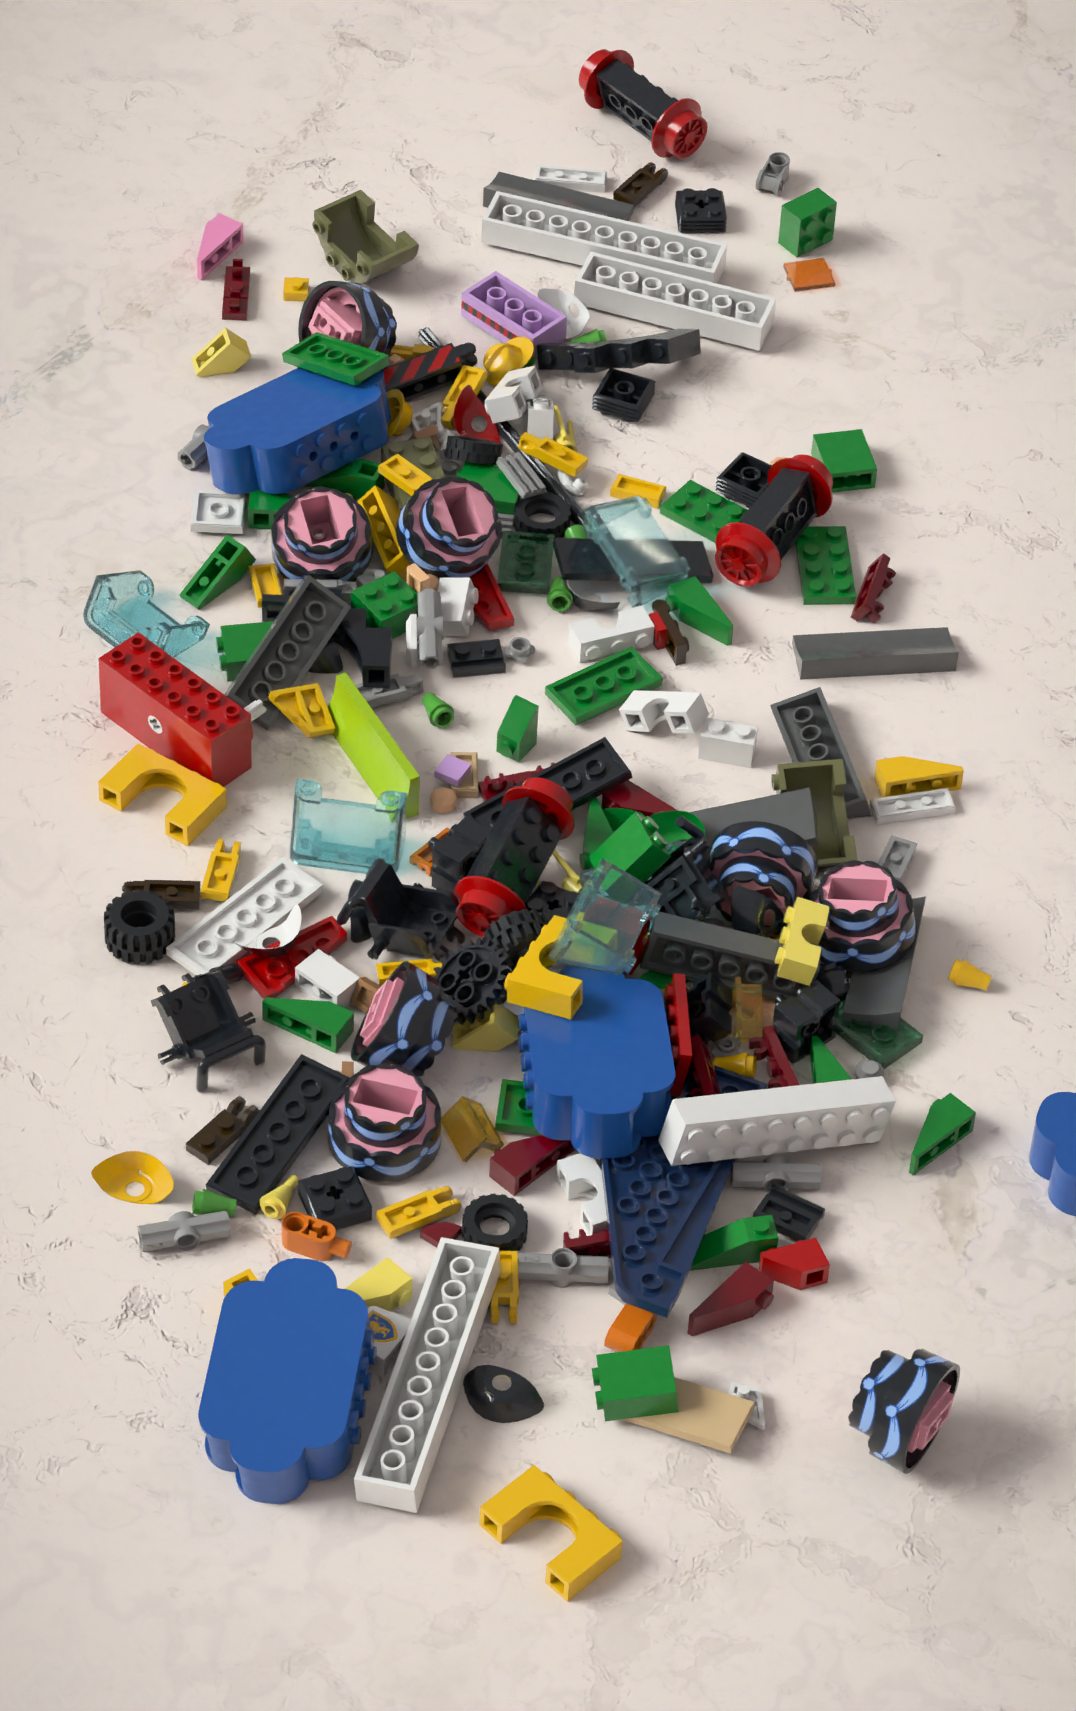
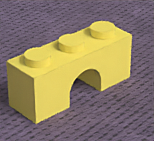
M797 897L793 907L788 906L783 921L788 926L783 927L779 943L784 945L783 948L779 947L775 958V963L779 964L778 977L810 986L818 967L821 947L813 944L818 945L826 927L829 906Z

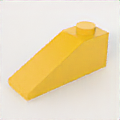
M899 756L877 760L874 780L882 797L949 788V791L961 789L964 769L962 766Z

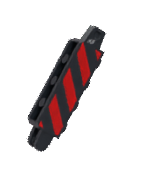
M452 343L385 367L382 370L386 390L388 392L392 389H398L402 392L404 400L409 401L454 383L463 365L476 366L478 362L477 356L474 354L476 353V347L472 343H465L455 347Z

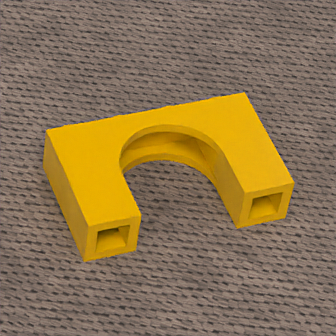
M139 743L98 781L99 801L120 812L140 793L148 789L168 788L180 793L183 798L165 815V835L186 846H189L227 808L226 788Z
M554 915L550 922L543 926L536 941L531 942L525 956L519 958L514 971L508 973L504 983V988L507 990V1002L571 1020L583 1003V980L557 974L546 968L557 963L573 962L606 971L617 956V932Z
M535 1465L480 1506L479 1525L500 1544L526 1524L541 1519L557 1521L571 1530L575 1536V1541L546 1564L545 1583L567 1602L621 1559L623 1540L615 1530L607 1528L599 1521L593 1511L585 1509L577 1502L571 1492L564 1491L555 1483L549 1473L542 1472Z

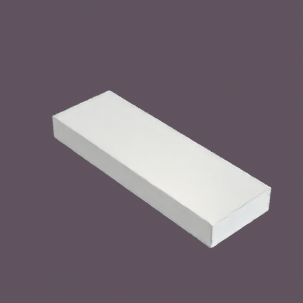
M536 165L534 180L572 190L605 193L607 171Z
M949 788L870 799V808L877 825L949 815L956 812V805Z

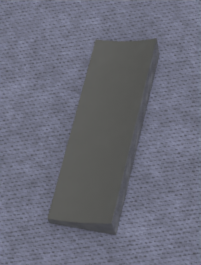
M498 172L494 180L483 189V207L486 208L489 207L495 193L499 191L629 221L634 210L633 204L503 172Z
M308 575L299 583L224 695L242 708H245L255 700H261L266 708V712L253 721L268 730L281 712L269 700L270 691L297 687L351 606Z
M948 627L793 635L792 639L800 680L956 671L959 654L952 642Z
M821 687L771 704L772 713L792 763L843 759L846 777L844 800L847 818L871 816L867 799Z
M810 788L689 812L701 820L705 829V838L711 846L715 836L721 830L732 824L747 821L767 822L785 827L801 836L811 847L818 846L816 805ZM682 840L678 842L675 847V850L688 840ZM711 847L701 855L707 865Z
M926 896L912 899L916 938L910 950L901 959L886 967L871 971H852L849 983L850 989L847 992L841 1020L898 1031Z
M659 911L655 913L640 961L641 969L673 976L674 973L685 974V979L696 981L712 973L733 991L775 1000L779 995H783L786 998L790 996L795 998L797 991L801 987L808 986L777 976L779 964L775 963V958L779 947L783 948L784 945L779 943V940ZM819 957V962H818L817 970H816V972H815V974H814V977H813L811 983L815 982V980H816V978H817V975H818V973H819L820 957Z

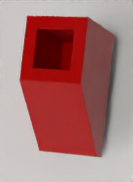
M816 1238L800 1240L794 1244L771 1248L761 1252L759 1271L776 1282L797 1290L811 1288L828 1282L830 1264Z

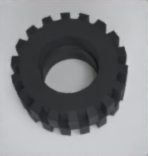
M133 890V893L124 892L121 894L122 897L116 896L113 898L112 903H108L106 912H104L105 944H107L108 951L113 952L115 958H122V962L129 963L131 961L136 965H140V962L149 964L154 959L157 961L162 959L163 954H166V947L175 941V915L170 902L167 899H162V895L158 893L151 894V891L145 890V892H139V890Z
M522 909L518 912L516 910L512 911L508 915L504 914L499 917V920L490 924L491 928L486 929L484 932L485 936L482 938L484 942L487 939H490L493 943L497 942L510 955L509 959L513 962L510 968L513 971L517 966L519 958L525 956L531 942L536 941L543 926L549 923L545 915L538 913L536 910L528 911V909Z

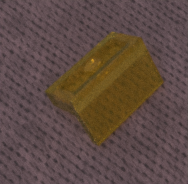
M735 977L732 987L733 1037L740 1039L741 1042H749V1039L752 1037L762 1038V984H741V977Z
M462 1096L441 1117V1123L462 1161L467 1162L481 1147L495 1152L504 1146L485 1109L477 1101Z

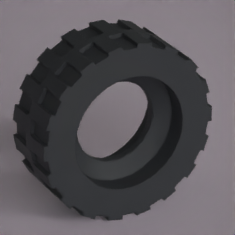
M448 436L445 457L473 463L497 465L496 462L498 457H501L503 444L478 438Z
M544 492L543 494L520 499L516 502L514 509L515 531L522 539H526L527 542L540 545L551 544L554 538H565V531L570 527V505L561 496L551 492ZM544 513L555 517V520L536 522L530 519V516Z
M494 1193L479 1196L478 1199L472 1200L470 1205L465 1208L462 1218V1237H464L465 1242L497 1247L499 1251H520L523 1248V1243L527 1240V1212L524 1211L521 1203L519 1204L516 1202V1199L509 1198L507 1195H496ZM487 1218H501L509 1223L510 1228L505 1234L489 1235L482 1232L480 1224Z

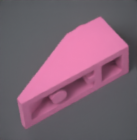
M220 213L207 222L197 258V277L199 280L202 281L243 243V223Z

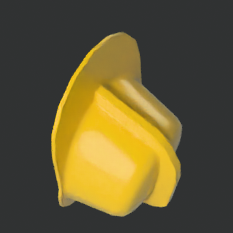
M516 337L506 343L495 344L486 351L483 366L488 375L486 380L490 385L496 387L508 371L522 369L528 363L534 352V344L531 340L525 337Z
M392 389L387 392L391 421L387 425L389 439L392 435L404 433L412 419V408L404 400L402 392L398 389Z

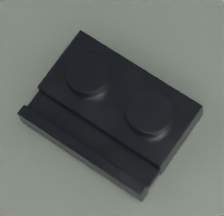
M499 639L447 644V654L453 678L506 673V664L504 663Z
M772 1185L770 1192L765 1195L753 1212V1217L772 1215L778 1233L795 1241L810 1238L817 1228L820 1219H823L825 1208Z

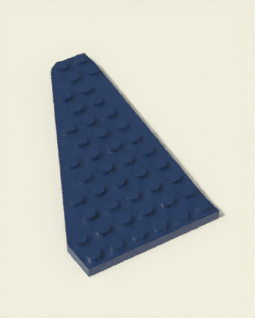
M714 1065L721 1094L767 1089V1083ZM692 1072L686 1075L681 1096H671V1100L691 1097L689 1092L699 1087ZM659 1134L641 1137L638 1149L627 1156L600 1159L615 1291L623 1302L667 1318L679 1298L735 1159L671 1166L658 1141Z

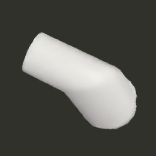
M435 425L439 431L437 439L439 445H441L440 455L443 458H448L445 457L447 437L454 435L445 429L443 425Z
M561 470L558 471L560 484L567 492L576 496L585 493V490L588 488V483L585 479L582 481L581 478H577L574 481L571 475L565 474Z

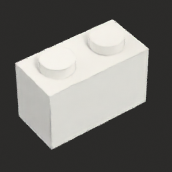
M440 578L437 591L440 592L444 636H468L470 625L474 623L473 608L474 604L478 602V589L474 588L470 578Z
M706 718L700 735L698 759L751 768L756 750L758 727Z
M319 949L295 967V987L316 1001H330L343 1007L350 1005L352 995L360 978L353 970H348L338 963L334 957L325 954Z

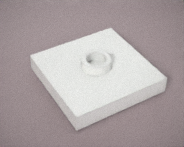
M195 490L191 532L242 534L246 493L229 494L223 491Z

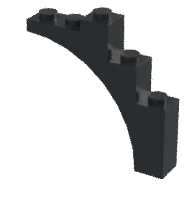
M675 329L654 335L610 341L541 343L537 345L538 368L540 370H572L575 373H598L610 368L633 369L648 363L671 364L701 354L699 329Z
M328 589L342 599V590ZM262 594V622L274 621L291 595ZM350 608L331 637L336 643L347 650L357 662L362 674L363 687L390 688L392 628H367V609Z

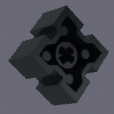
M465 817L458 824H454L448 836H445L442 840L432 837L428 842V846L432 848V887L436 889L437 887L444 888L455 894L456 884L468 875L491 830Z
M712 973L694 981L692 988L689 990L686 988L690 1037L699 1034L707 1046L709 1040L714 1043L732 1034V1016L729 1012L732 1008L733 990Z
M818 980L811 983L810 986L801 987L797 991L795 998L793 996L789 998L783 995L777 996L775 999L773 1027L788 1060L792 1064L809 1055L812 1036H818L824 1045L835 1038L837 1022L833 1018L839 1014L840 999Z

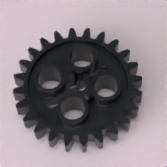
M478 938L474 944L469 939L466 947H463L460 943L458 944L457 952L454 953L449 950V958L440 959L443 964L442 967L433 969L437 973V976L434 978L440 981V994L438 997L457 1008V1018L453 1024L457 1021L460 1025H463L466 1019L473 1024L475 1016L483 1020L486 1010L493 1013L492 1005L494 1003L501 1005L502 1002L499 997L507 995V991L504 989L505 979L508 973L513 972L510 968L513 965V962L509 959L510 955L497 942L493 943L490 939L484 942L481 938Z

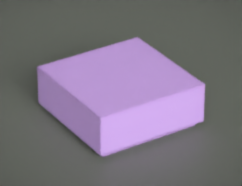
M447 754L435 769L434 777L459 787L471 772L472 764Z

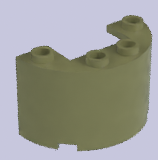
M358 190L314 210V222L312 223L313 229L318 235L321 246L326 254V261L329 266L334 267L345 281L361 284L412 261L416 257L419 244L405 231L397 234L395 242L374 222L375 202L362 190Z
M843 759L778 764L776 774L771 775L772 789L776 791V794L810 788L816 805L818 846H813L812 849L818 859V868L834 867L836 865H843L851 860H857L854 835H849L844 800L846 777Z

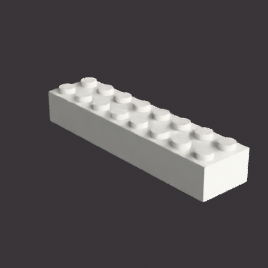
M590 252L575 279L574 296L585 307L672 329H699L701 337L760 351L775 316L776 298Z
M882 1076L673 1099L658 1141L671 1166L880 1142L896 1100Z

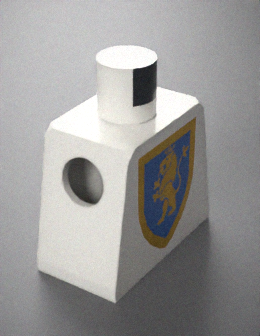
M370 1306L368 1314L371 1330H374L373 1346L377 1348L375 1365H370V1369L379 1376L384 1377L397 1361L411 1319L376 1306Z

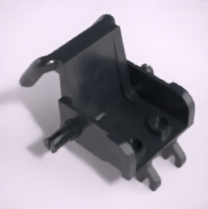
M680 816L675 820V824L692 837L670 854L671 857L651 876V879L640 886L626 902H629V906L635 907L643 899H647L655 913L659 911L692 920L696 918L703 920L706 917V911L714 904L724 902L729 898V894L723 882L719 883L701 856L711 847L703 831L685 817Z
M383 858L374 860L366 874L365 880L354 896L344 904L337 916V924L344 925L357 907H364L369 921L368 927L374 940V944L367 955L371 959L375 958V960L379 958L383 950L387 949V951L409 955L412 953L424 954L428 958H431L434 954L436 960L440 961L443 955L446 959L449 958V949L442 945V940L445 936L449 942H453L455 936L460 944H463L465 941L464 933L454 926V922L457 919L456 908L459 904L456 895L444 888L437 887L436 890L424 888L420 883L418 885L414 883L413 886L401 884L391 864L386 863Z
M216 971L197 980H194L187 973L182 976V980L188 984L171 992L164 984L157 987V991L163 995L151 1000V1004L153 1007H157L173 1043L171 1049L158 1054V1059L169 1055V1057L160 1060V1063L165 1065L175 1059L182 1058L183 1060L201 1057L197 1066L196 1089L198 1092L208 1088V1072L210 1067L254 1047L253 1061L255 1065L265 1062V1040L259 1035H253L251 1028L247 1027L256 1023V1019L252 1018L245 1022L246 1019L254 1016L252 1012L241 1017L238 1016L227 991L230 987L221 972Z

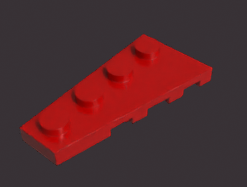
M487 563L478 575L471 578L474 588L478 589L479 595L477 604H474V615L488 631L514 626V617Z
M330 916L300 930L291 950L282 957H265L252 953L238 960L237 966L243 969V976L263 999L265 997L276 998L295 983V967L317 949L330 955L347 941V932L341 925L337 924L333 916ZM280 941L265 947V949L280 947Z
M674 973L671 984H667L665 987L664 1001L668 1002L666 1019L675 1067V1082L670 1089L671 1096L680 1097L692 1058L685 974Z

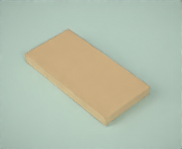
M674 1377L678 1412L622 1419L731 1454L755 1406L754 1401Z

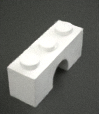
M536 366L508 371L486 398L485 410L491 417L492 423L520 418L528 408L525 400L538 396L543 386Z
M642 605L618 611L616 628L601 627L594 617L569 623L568 643L581 663L614 655L630 647L639 649L652 646L655 626Z
M634 690L619 709L627 731L650 732L657 723L667 720L672 733L695 734L709 715L701 692Z
M581 1153L557 1160L556 1179L567 1199L571 1200L577 1197L591 1199L581 1203L580 1222L587 1235L608 1230L601 1162Z

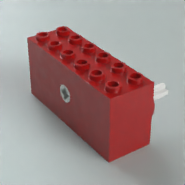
M139 632L98 658L101 713L149 749L170 760H174L179 765L195 771L215 783H219L222 787H225L252 768L251 740L253 739V728L251 722L266 712V708L261 700H255L245 708H242Z

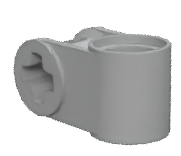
M775 152L769 156L763 169L758 174L756 190H769L777 196L781 194L789 177L790 158L787 154Z

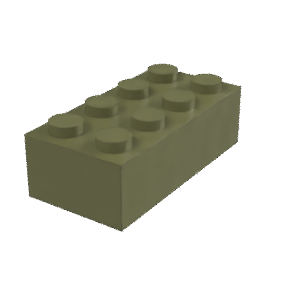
M431 437L386 443L381 447V463L399 454L431 478H445ZM385 478L390 495L395 498L401 511L406 502L411 498V495Z

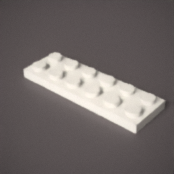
M281 857L166 947V955L194 975L207 973L211 968L218 966L222 968L227 967L248 952L241 949L235 943L247 946L263 932L282 924L287 920L296 904L302 909L323 893V884Z

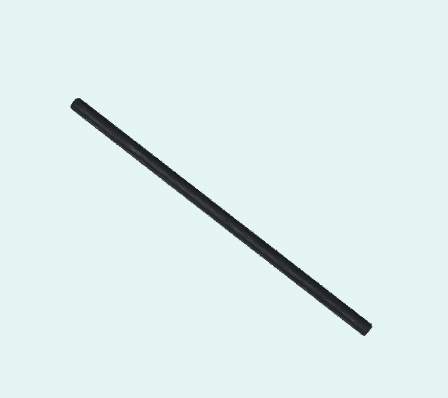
M425 327L418 331V338L424 345L431 346L434 349L444 346L430 328ZM480 389L477 397L485 406L487 396ZM508 421L495 423L500 436L515 453L520 452L546 486L547 492L559 495L567 501L571 508V520L575 525H582L587 529L590 539H607L544 463L518 449L520 435Z

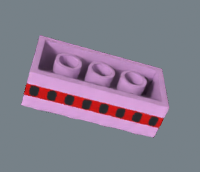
M497 271L462 292L461 316L503 343L516 337L530 339L534 344L533 355L535 359L538 358V344L561 343L566 339V315Z

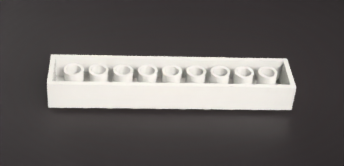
M499 191L495 193L482 218V243L581 266L584 265L590 252L717 284L726 266V243Z
M441 1237L354 1477L357 1501L417 1513L501 1272L499 1248Z

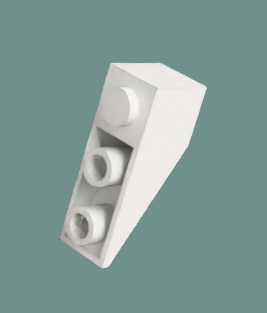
M538 395L536 398L527 400V433L539 439H543L546 436L553 440L554 408L552 399H547V395Z

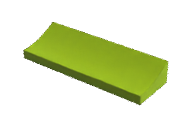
M345 672L336 675L335 689L328 705V710L336 728L332 735L394 823L419 815V774L348 674Z

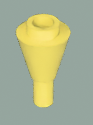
M291 1175L283 1185L261 1197L260 1207L266 1216L273 1219H281L285 1216L293 1191L298 1186V1181L300 1180L296 1175Z

